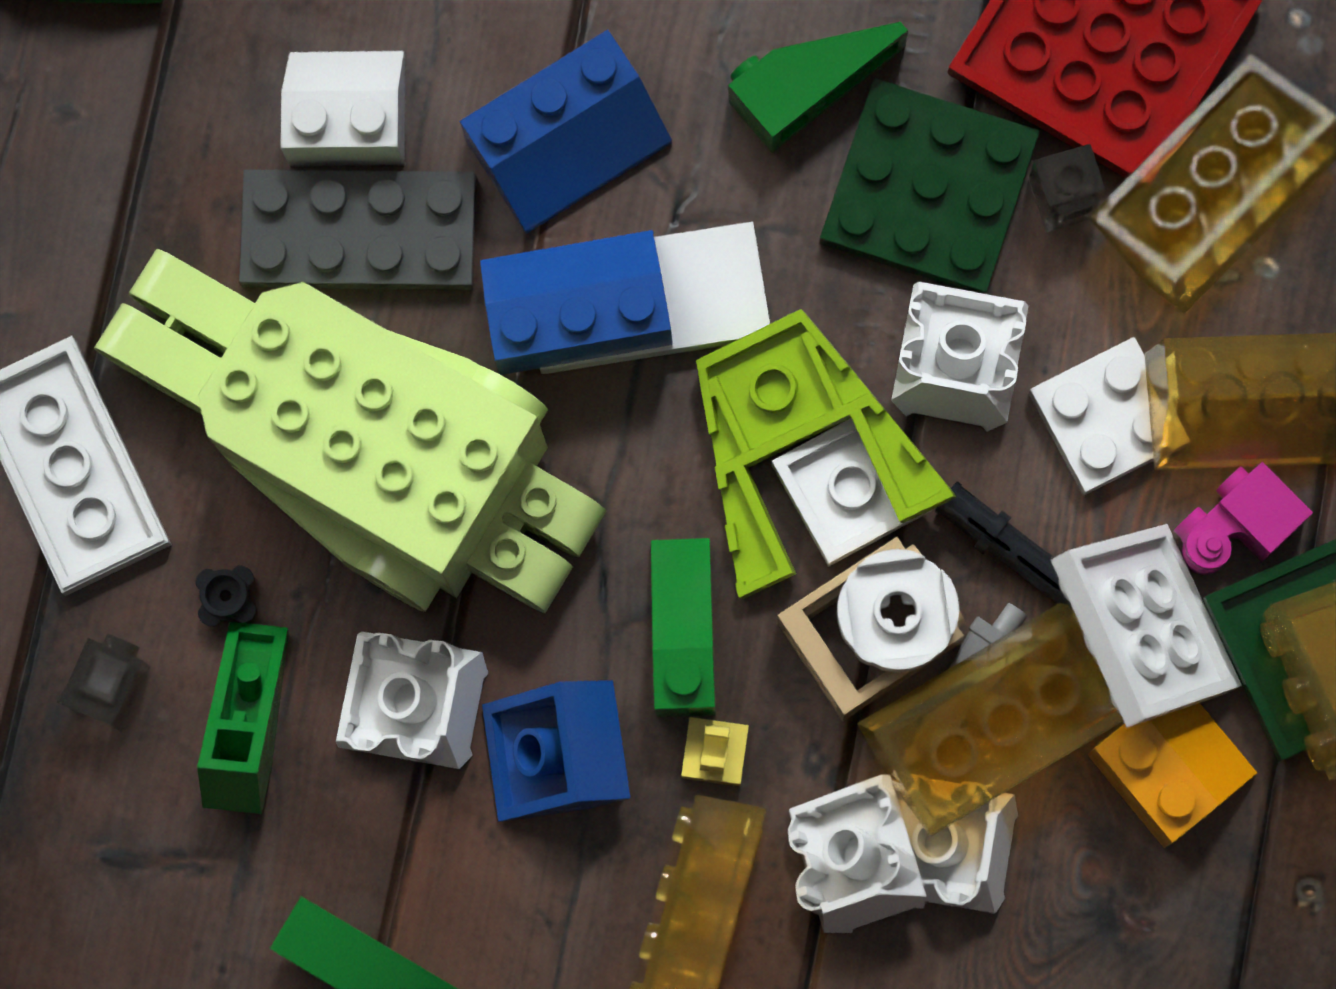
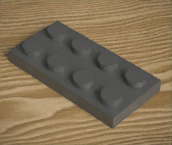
M244 169L239 283L242 288H282L304 282L313 288L473 290L476 214L475 172Z

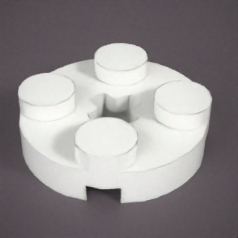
M903 549L881 551L867 557L848 576L839 594L837 604L838 625L845 643L862 663L888 672H908L928 665L946 650L959 618L957 593L947 574L942 569L940 570L933 562L926 560L924 556L914 551ZM901 595L903 604L914 605L915 615L906 617L905 626L894 627L891 619H883L880 609L889 606L890 596Z

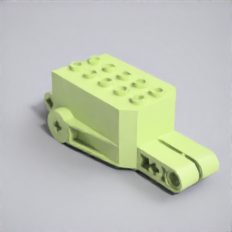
M156 249L128 294L139 304L165 319V325L141 311L122 303L94 347L98 353L114 364L201 414L208 438L234 469L350 570L395 598L423 612H426L439 589L457 598L473 573L524 604L542 613H546L573 566L555 552L524 535L527 530L572 556L580 557L607 512L605 508L587 495L537 467L548 448L540 427V423L548 409L535 396L509 379L478 365L468 358L386 330L304 282L263 292L256 303L169 253ZM185 332L223 353V356L221 358L185 338L183 334Z

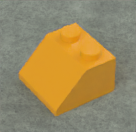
M1200 703L1128 728L1124 723L1088 754L1089 758L1163 848L1172 844L1257 774V771Z

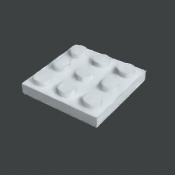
M1168 524L1071 549L1051 559L1059 577L1060 589L1066 599L1070 601L1084 632L1085 644L1090 653L1095 657L1109 687L1111 701L1120 712L1127 728L1224 695L1242 686Z

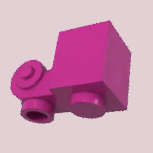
M1261 462L1250 473L1240 466L1217 488L1216 492L1223 499L1208 514L1198 506L1175 528L1174 532L1183 542L1181 552L1187 567L1197 574L1209 575L1219 571L1230 558L1232 547L1229 539H1239L1263 562L1313 512Z

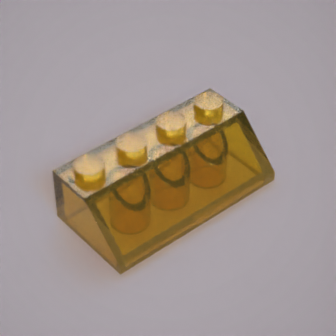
M1250 54L1090 215V219L1138 277L1185 314L1336 161V115Z
M1336 333L1163 338L1144 354L1154 470L1258 466L1261 462L1266 466L1336 463Z
M1059 603L857 724L885 775L891 776L895 789L926 832L933 836L1124 720L1111 701L1109 687L1095 657L1090 653L1085 644L1084 632L1072 606Z
M696 795L692 809L681 806L672 841L682 843L676 867L665 864L660 878L656 899L665 901L666 904L660 925L649 922L642 942L639 957L649 960L644 982L642 984L632 981L630 989H719L766 821V809Z

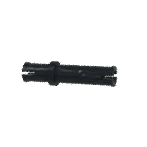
M957 481L951 488L956 498L936 507L934 511L944 516L977 543L974 548L980 553L984 554L986 550L1076 620L1077 617L1070 601L1066 599L1060 589L1059 577L1051 562V559L1055 557L1011 525L1009 521L1012 517L1002 510L997 514Z

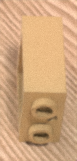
M895 537L867 557L892 549L910 550L920 555L922 554L913 544L905 549L898 537ZM867 557L777 615L778 626L842 721L926 667L908 672L886 671L859 690H856L810 622L811 618L838 601L839 594L848 576ZM960 610L956 629L946 650L929 664L961 644L964 634L959 627L966 622Z

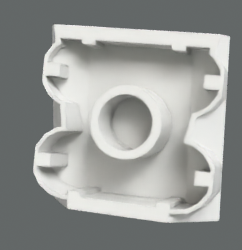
M924 282L914 284L891 401L905 416L916 413L979 425L986 431L1007 423L1028 312L1026 302Z
M361 631L357 634L336 738L337 746L344 749L460 769L473 756L470 747L483 681L489 674L483 653L461 649L444 641L427 640L420 642L399 638L392 634H374Z
M881 774L789 809L791 817L788 828L790 847L802 855L805 866L795 885L797 901L804 909L819 915L824 933H853V929L912 908H924L927 896L890 775Z
M890 774L927 896L926 902L996 913L1005 899V879L1014 823L1018 817L1015 795L991 791L977 784L964 783L962 785L931 781L924 777Z

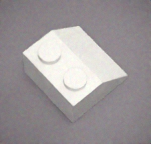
M404 51L289 53L281 91V150L290 167L404 165Z

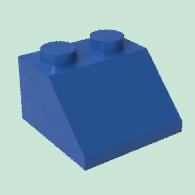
M613 680L562 681L482 704L498 822L591 809L631 799Z

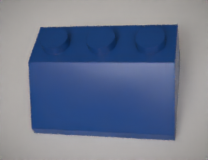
M608 29L460 120L465 141L526 234L672 144V139L639 75Z
M653 230L480 260L494 359L500 375L673 345Z

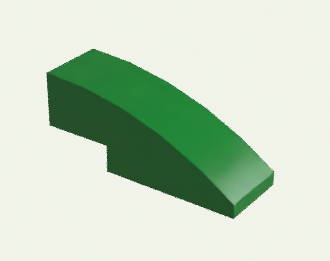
M302 896L269 948L336 989H458Z

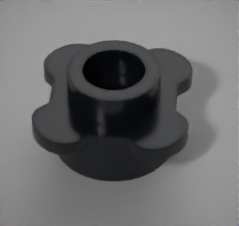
M238 565L232 571L228 569L216 571L205 569L198 574L195 584L200 590L199 596L202 603L198 610V617L203 624L215 627L221 621L235 619L245 624L255 617L257 608L251 601L250 586L254 582V575L249 568ZM224 591L231 592L232 596L229 601L221 600V594Z

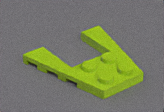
M802 309L696 360L708 432L712 437L716 460V478L718 489L721 490L727 522L725 529L729 551L733 556L737 579L735 585L739 598L745 599L796 575L748 468L851 418L899 522L905 523L956 498L951 488Z

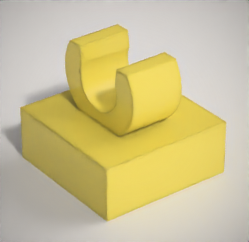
M690 717L681 778L741 787L749 725Z

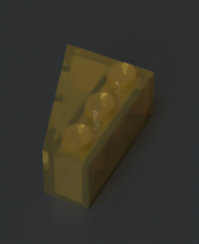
M1336 581L1272 604L1263 613L1267 622L1260 624L1261 634L1272 658L1281 657L1289 677L1282 681L1287 702L1295 715L1303 713L1311 733L1310 736L1304 738L1309 758L1317 771L1325 769L1329 782L1336 779Z

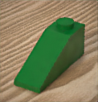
M901 22L773 49L762 59H759L757 55L751 56L731 74L730 79L732 82L728 85V102L773 153L906 48L908 30Z
M710 538L651 540L654 709L656 717L716 715Z
M239 622L229 623L197 765L202 808L262 814L273 761L289 637L288 627L242 624Z

